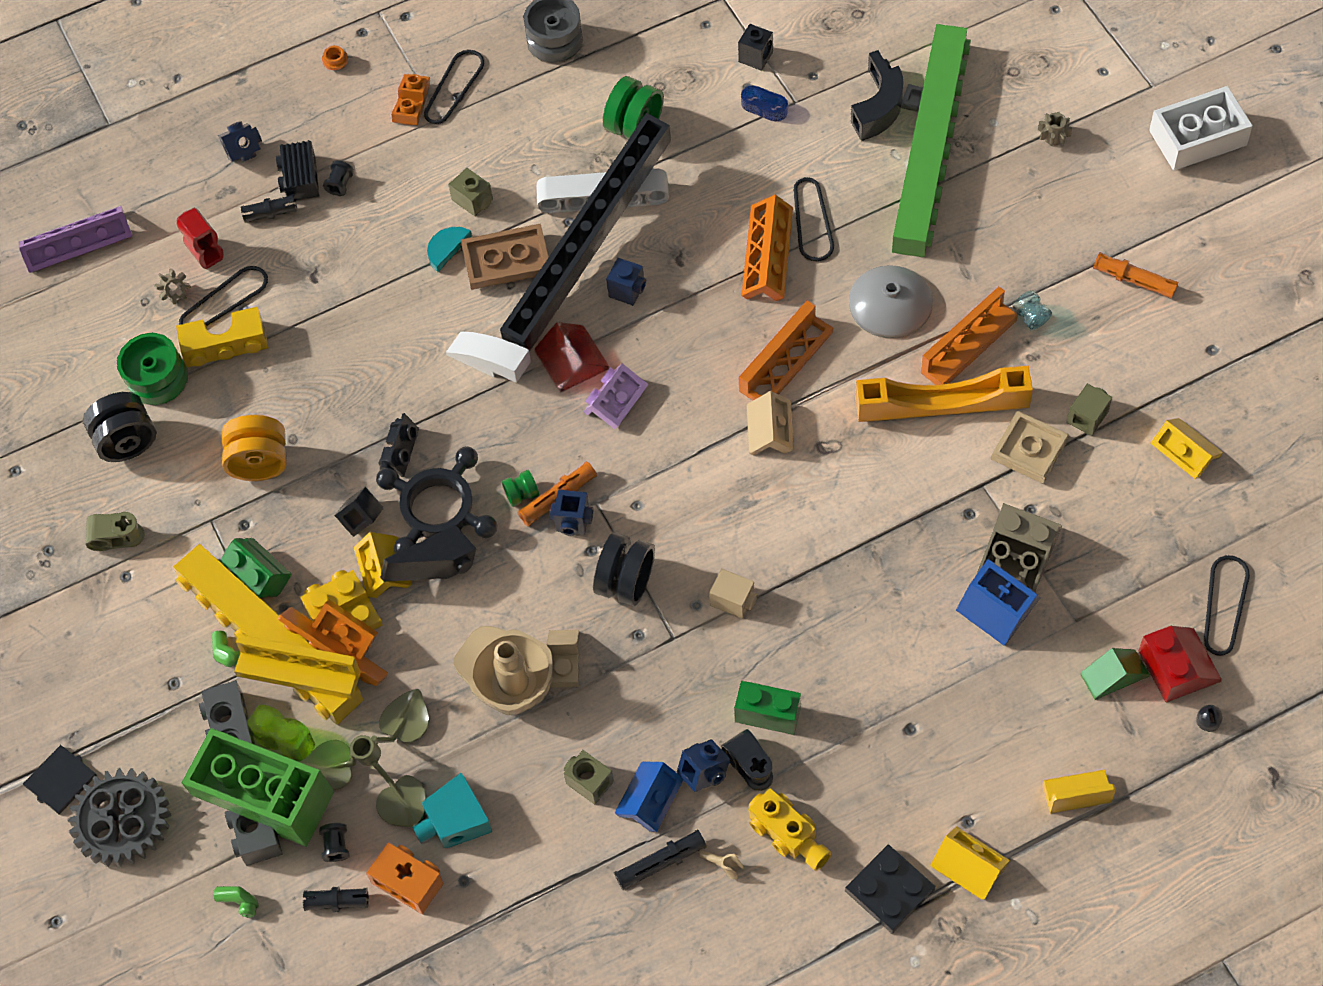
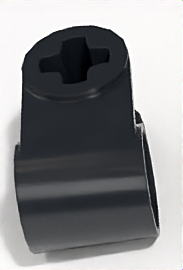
M745 729L721 745V749L730 758L729 763L738 771L751 789L763 791L771 786L773 782L772 761L750 730Z

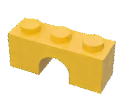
M258 306L232 312V325L222 334L209 333L203 319L176 325L180 351L186 366H202L208 362L228 360L234 356L257 353L260 350L268 349L264 322Z

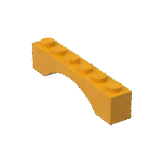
M1028 365L999 368L974 379L942 385L907 384L888 378L856 380L855 399L858 422L1030 408L1033 388Z

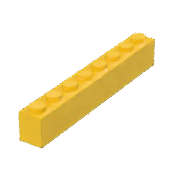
M200 543L173 566L178 575V578L175 579L178 585L185 592L190 590L197 595L195 596L196 601L205 610L211 608L216 613L214 617L224 628L230 626L236 631L234 632L236 638L240 634L315 649L301 635L288 631L284 624L278 620L279 615ZM357 686L352 699L293 688L303 701L306 702L310 699L316 705L314 707L315 711L324 720L330 718L337 725L364 701Z

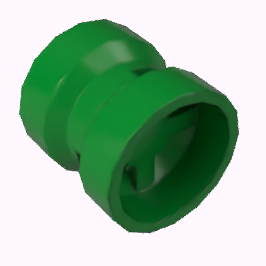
M529 470L521 472L517 478L512 479L509 477L501 481L512 507L521 504L522 500L526 498L533 499L539 496L537 485Z

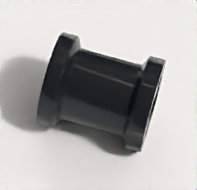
M336 160L330 166L332 171L329 178L324 181L323 187L325 191L332 195L344 196L347 191L346 184L348 179L353 176L354 169L348 163Z
M329 823L319 828V835L323 836L324 852L321 853L323 861L337 862L350 857L349 851L346 849L344 836L347 832V825L343 823Z

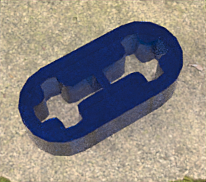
M755 85L747 86L741 92V106L744 110L775 122L787 117L788 101L782 95Z

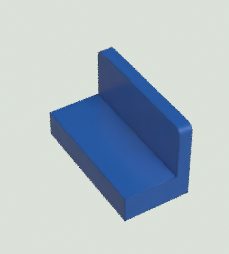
M641 762L615 814L622 818H633L649 832H657L683 779L664 762Z

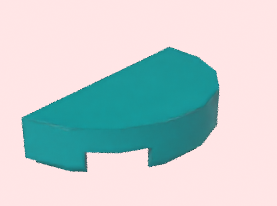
M448 227L433 235L427 248L431 267L439 272L462 247L461 240L471 238V230L463 227Z

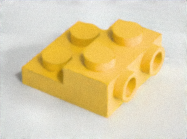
M340 570L332 575L330 582L322 586L320 584H313L306 588L304 591L305 595L300 597L313 622L325 602L330 599L374 630L383 625L354 570L349 572Z

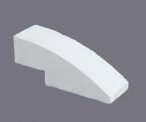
M460 332L446 351L447 356L489 376L495 377L498 374L515 383L518 382L531 363L528 349L497 337L474 332Z

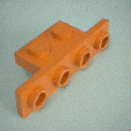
M330 599L325 602L314 622L293 607H289L278 617V620L284 624L288 631L299 634L307 639L313 648L355 657L361 671L359 678L363 682L378 686L387 677V671L365 657L378 632Z

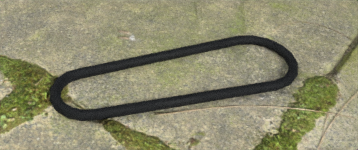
M463 50L453 57L425 108L424 117L428 122L440 124L449 118L484 67V58L479 52ZM468 53L478 56L481 62L479 68L447 114L440 120L430 119L428 111L457 58Z
M804 177L796 181L793 189L799 250L808 260L822 261L833 253L834 241L820 185L815 179ZM804 181H810L816 186L830 242V250L821 257L809 256L803 249L797 189L798 185Z
M247 266L240 269L184 312L179 319V325L183 324V320L188 314L243 272L256 270L262 273L264 282L259 289L206 321L205 325L208 326L259 294L268 283V275L265 270L257 266Z
M1225 555L1215 560L1210 571L1204 645L1210 653L1217 656L1230 653L1234 647L1250 578L1247 564L1242 559L1231 555ZM1234 560L1243 566L1245 579L1230 645L1224 651H1216L1210 647L1208 641L1215 569L1221 561Z

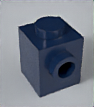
M617 258L606 278L608 297L634 306L639 294L643 293L647 280L644 278L643 266Z

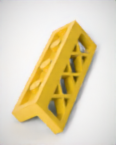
M238 634L236 644L241 653L234 671L237 677L348 699L353 698L361 673L355 657Z

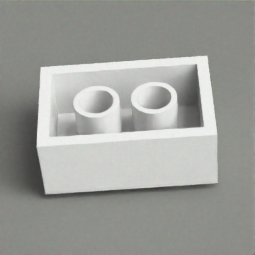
M1228 86L1154 110L1149 131L1171 168L1175 171L1247 146L1252 124Z

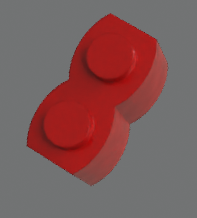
M194 207L185 211L177 217V227L183 234V242L202 268L208 269L223 260L224 252L218 244L217 233L197 208Z

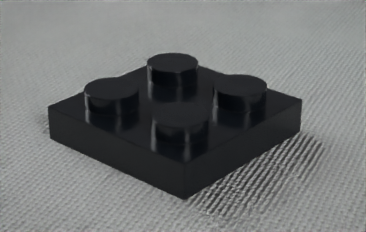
M888 844L845 887V892L893 934L935 891L936 886Z

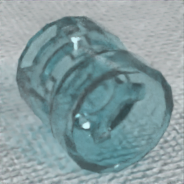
M1034 290L1025 292L1013 304L1014 311L1019 316L1024 317V323L1030 330L1044 325L1052 315L1048 306L1040 303V296Z

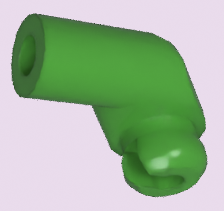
M214 631L212 633V651L215 661L226 667H236L241 652L227 646V633L225 631Z
M217 886L214 889L213 896L216 902H235L240 905L238 910L240 915L246 918L255 916L256 908L259 907L258 900L242 887Z

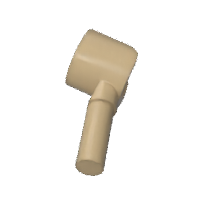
M702 850L699 855L700 858L721 866L730 879L738 878V875L733 870L734 867L744 868L735 854L721 857Z

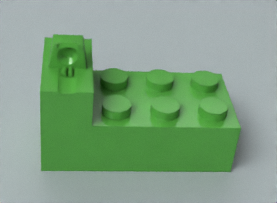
M210 728L181 782L192 796L269 826L280 837L305 847L308 846L335 792L320 770L213 728Z

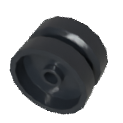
M117 392L104 396L90 405L83 416L82 422L90 439H92V444L99 458L106 462H122L137 457L149 449L156 439L157 431L149 415H147L140 396L133 392Z
M616 532L611 533L603 546L596 566L593 581L594 593L607 598H611L617 593L620 602L636 606L645 592L652 572L655 545L637 540L631 546L630 537Z

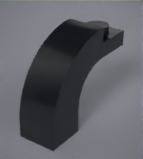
M879 50L870 52L868 57V71L879 91L870 99L851 105L850 122L861 141L884 132L894 123L901 111L904 84L902 71L899 66L891 68L889 61L883 59Z

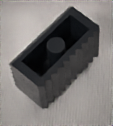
M308 140L301 143L297 142L296 144L293 142L286 145L281 144L280 155L276 156L278 171H282L283 175L278 177L280 193H285L286 196L294 194L296 200L319 197L316 156L312 142Z

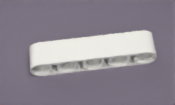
M652 169L627 207L660 205L669 200L667 172L662 169ZM606 172L552 176L539 179L536 184L538 209L544 213L580 211Z

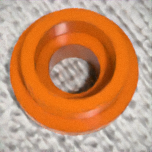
M333 45L325 49L322 62L329 70H339L348 63V55L340 46Z

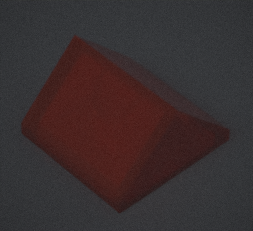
M556 322L534 348L536 355L560 393L610 368L584 325Z

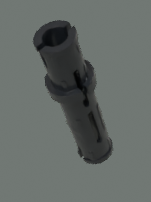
M697 829L695 832L675 842L671 840L666 843V847L619 871H615L614 875L621 889L625 890L629 886L652 876L674 863L679 865L683 863L682 859L703 848H707L700 831Z

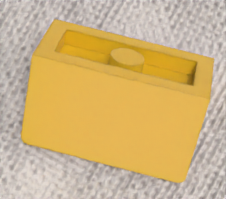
M1180 418L1166 420L1151 441L1154 447L1194 479L1202 475L1213 459L1220 458L1223 454L1221 450Z
M369 532L354 546L368 597L378 598L390 586L408 588L412 585L411 580L383 582L380 578L384 559L395 554L394 544L399 539L397 536Z
M1105 769L1047 779L1043 782L1050 814L1112 803L1116 791L1115 785L1109 784Z
M956 826L945 836L931 862V867L984 900L996 879L1005 871L1010 860Z

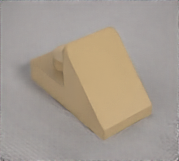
M549 630L547 647L551 650L553 680L550 688L579 687V630Z

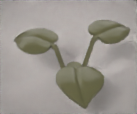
M419 689L408 691L396 698L384 709L380 716L379 728L384 734L390 735V737H377L374 735L370 738L366 735H360L353 739L350 747L340 740H329L317 746L300 763L320 770L333 790H339L350 783L352 779L350 767L355 766L357 760L364 766H373L390 786L382 790L378 795L376 808L379 816L386 823L393 826L412 827L420 823L425 814L422 802L427 799L423 785L419 780L410 775L402 776L394 783L378 763L381 757V749L377 744L394 742L397 737L404 743H412L426 733L430 719L422 692Z

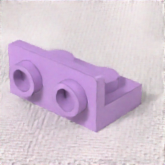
M623 363L615 370L609 368L600 380L604 383L599 391L595 388L585 400L589 405L583 411L586 415H589L591 412L595 413L613 429L620 425L649 385Z

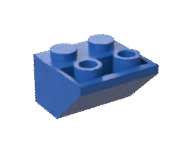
M988 559L969 584L956 611L1006 646L1040 600V597Z

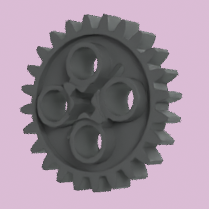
M118 768L116 775L113 777L108 771H105V779L102 781L94 776L93 781L95 785L93 787L86 784L83 785L87 793L84 796L75 795L80 804L70 806V810L76 816L68 818V822L71 826H74L69 830L70 835L76 838L73 843L78 849L82 848L81 853L85 857L91 855L90 858L95 864L102 859L106 867H109L112 860H114L120 868L126 858L133 865L135 863V855L137 854L145 859V849L147 847L154 851L157 849L153 841L155 839H165L160 829H169L168 823L163 819L170 817L171 813L165 808L170 804L168 799L163 797L165 792L161 786L157 787L158 783L154 778L148 780L147 775L143 771L137 776L133 768H130L125 776L121 768ZM122 792L120 796V801L118 802V794ZM141 797L139 803L130 806V802L134 798ZM110 800L108 806L99 809V806L102 802ZM141 826L136 834L129 835L133 827ZM110 829L105 837L98 838L101 831ZM121 832V841L117 843L119 839V833Z

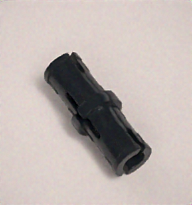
M292 194L273 200L265 198L264 202L241 206V213L253 211L251 214L242 215L243 220L247 223L266 217L274 219L275 215L297 212V204L285 206L288 203L296 202L295 196Z
M332 887L331 890H304L303 898H306V900H303L304 911L332 909L333 912H340L342 908H368L369 901H366V899H369L368 888L340 890V887Z

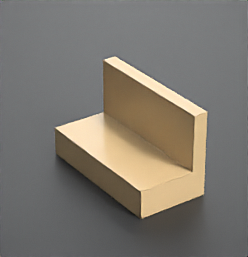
M769 391L748 403L749 454L755 455L768 447L785 454L794 450L791 400Z

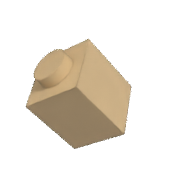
M721 568L709 592L710 606L743 619L747 609L751 611L757 600V594L754 592V581Z

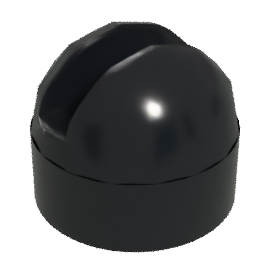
M1215 705L1203 706L1198 711L1196 717L1197 725L1207 732L1217 730L1223 719L1222 712ZM1209 712L1213 714V723H1210Z

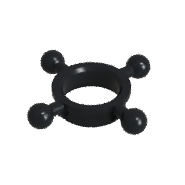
M469 446L460 448L455 455L456 464L452 470L444 468L427 469L414 475L408 482L400 479L397 471L390 467H385L377 473L376 482L381 489H396L401 492L400 510L406 523L412 527L406 537H401L395 542V554L416 544L419 538H429L454 525L460 530L464 526L470 525L474 527L476 534L481 538H490L496 533L498 526L492 516L482 515L478 517L470 513L473 502L472 493L462 474L466 469H471L477 464L478 454L475 449ZM448 486L460 494L462 497L461 508L447 522L427 524L417 519L412 513V505L415 498L420 492L429 487Z

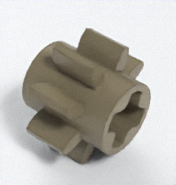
M1060 112L1046 113L1044 121H1039L1038 131L1041 132L1040 140H1045L1050 146L1060 143L1064 144L1065 138L1071 137L1072 127L1069 126L1070 118H1066Z
M170 268L169 274H158L161 278L160 284H155L154 287L157 290L163 291L159 296L163 301L170 297V301L176 304V299L181 297L187 299L185 291L191 288V285L183 282L186 278L183 272L176 276L175 271ZM171 282L177 286L174 291L168 286Z

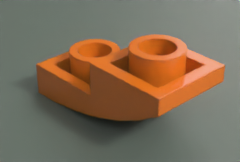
M404 74L398 87V100L391 114L392 122L418 126L429 90L430 77Z

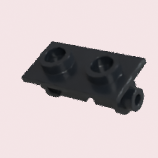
M402 413L401 419L397 418L390 424L386 443L392 446L384 447L378 462L380 470L390 467L396 470L401 477L405 476L419 431V427L405 413Z

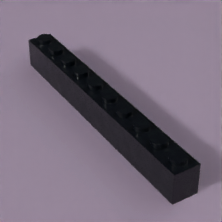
M647 113L645 114L500 328L503 340L526 348L529 352L531 351L671 142L669 124Z

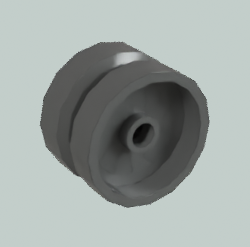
M533 0L527 6L523 19L527 46L534 57L545 62H562L573 57L580 50L583 42L579 8L574 1Z

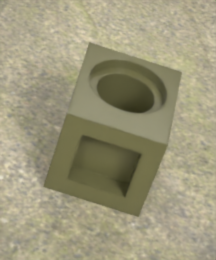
M1087 383L1071 405L1067 423L1092 436L1108 414L1112 396L1108 395L1105 390L1093 387Z
M584 750L577 757H571L564 767L566 785L594 805L614 782L612 770ZM583 772H592L594 774L588 780L579 778Z

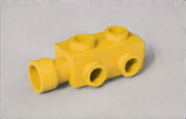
M770 788L764 794L759 793L753 798L748 809L749 818L751 819L749 824L758 835L763 836L766 833L774 840L772 846L781 856L785 857L789 854L795 859L801 854L806 858V864L814 871L820 870L829 861L832 852L823 844L818 845L814 841L816 838L815 823L805 813L800 815L792 808L793 804L783 793L777 794ZM770 806L775 808L773 812H767L766 810ZM794 825L798 831L795 833L789 832L790 826Z

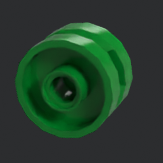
M630 76L621 78L612 89L603 113L604 129L616 135L624 134L628 140L646 113L657 119L660 118L664 104L662 90L651 85L643 86L641 81Z
M153 332L140 334L130 339L121 348L117 357V370L121 378L128 386L130 392L140 396L144 404L159 405L175 399L184 390L188 381V368L172 340L163 334Z

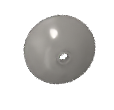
M887 265L868 270L854 282L849 294V309L855 322L866 332L878 337L900 338L908 336L919 330L927 322L932 311V293L926 281L916 272L901 266Z

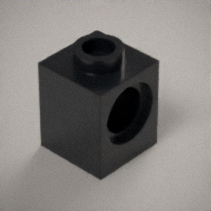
M749 24L738 41V62L762 71L773 54V32Z

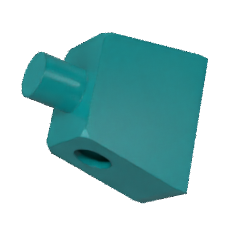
M462 773L455 776L422 802L427 819L412 826L420 843L437 835L444 848H450L492 832L487 816Z

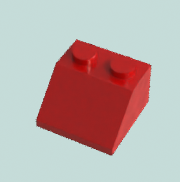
M1171 625L1143 636L1138 652L1166 703L1222 681L1194 628Z

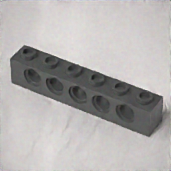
M237 681L202 690L203 702L199 703V709L203 720H208L209 727L255 745L243 692ZM231 715V718L228 721L223 723L219 722L222 717ZM210 729L205 730L206 736ZM229 810L224 812L229 829L234 828L236 836L235 839L231 840L236 858L241 856L246 866L283 855L278 834L273 828ZM258 824V827L253 832H245L249 825Z

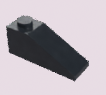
M454 525L385 558L380 578L383 582L447 579L458 573L463 574L473 565L476 547Z

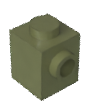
M467 167L448 184L452 201L473 216L487 209L493 200L490 183Z

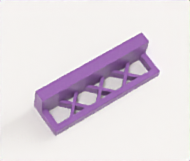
M118 206L19 241V250L28 272L31 273L132 237V233L122 206Z

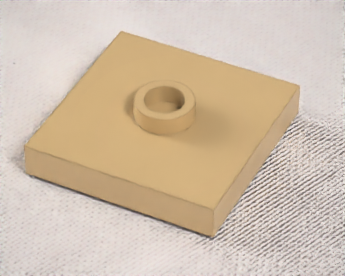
M1017 411L994 449L991 460L1044 484L1068 442L1070 434Z

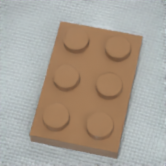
M541 223L461 240L471 290L536 277L548 259Z

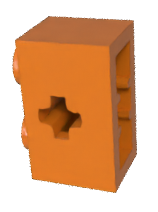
M389 842L366 872L371 884L420 914L425 912L444 884L439 873L440 869L427 860H424L422 863L415 859L414 853L405 846L399 844L398 847H395Z

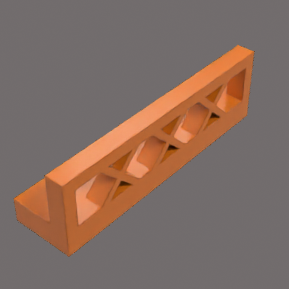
M776 194L751 205L741 296L745 299L752 298L761 293H765L775 301L785 297L793 207ZM766 209L765 214L759 221L760 212ZM764 229V234L757 243V238ZM761 253V258L754 266L756 258ZM759 275L758 284L752 287V283Z
M998 286L923 355L922 375L935 385L949 384L1017 321L1018 314L1003 303L1005 290Z
M806 300L739 376L740 393L751 400H755L761 397V395L754 390L759 385L771 384V391L779 395L830 337L834 328L816 317V305ZM811 325L823 331L819 337L807 338L806 331ZM792 347H805V353L802 356L790 357L789 350ZM788 365V372L785 375L773 376L772 370L775 366Z

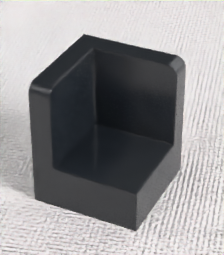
M364 487L346 500L334 516L354 537L376 520L382 512L383 506Z

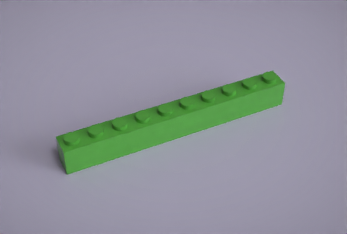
M936 24L893 234L892 253L925 257L926 247H932L934 231H930V226L936 225L938 209H935L934 205L941 201L943 187L938 185L939 181L945 180L947 165L942 164L943 159L949 160L951 144L947 143V138H953L955 122H951V118L957 117L959 101H955V97L961 96L963 80H959L960 75L965 76L967 60L963 59V56L969 55L971 39H966L967 28L942 24Z

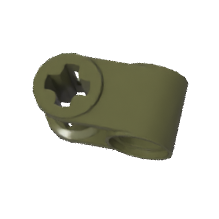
M130 512L93 514L87 517L85 545L90 550L106 551L116 548L135 547L144 539V529L137 523L136 517Z

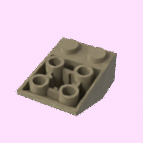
M1003 503L977 573L989 559L1035 592L1062 525Z

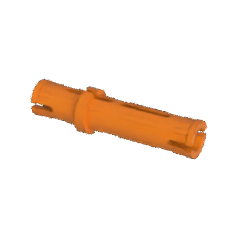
M1099 252L1093 266L1095 270L1116 277L1117 281L1121 282L1124 280L1170 299H1172L1179 283L1129 264V261L1126 259L1121 261Z
M584 462L583 465L568 476H561L560 482L541 494L523 509L517 511L518 516L529 527L534 521L551 510L552 503H556L558 490L578 492L579 488L597 477L596 471L589 462Z

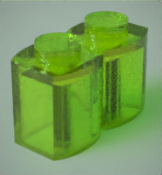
M263 704L258 705L247 721L255 739L261 745L269 749L280 750L283 756L300 762L305 759L316 746L310 731L302 722L292 718H284L274 707Z

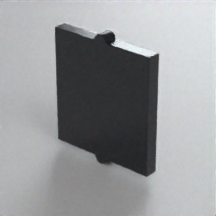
M60 745L23 785L37 796L39 803H45L60 815L75 799V795H79L84 790L83 785H88L97 774L83 763L80 756L75 757Z

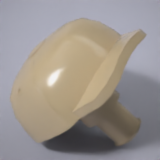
M480 626L470 634L454 657V668L458 675L470 685L472 693L481 702L505 715H517L531 709L545 698L552 684L551 650L544 643L519 630L505 631L492 626Z

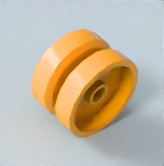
M246 415L231 419L223 426L221 431L222 446L224 448L222 452V467L225 473L239 480L262 481L277 477L284 472L287 465L284 448L286 433L284 425L280 421L264 415Z

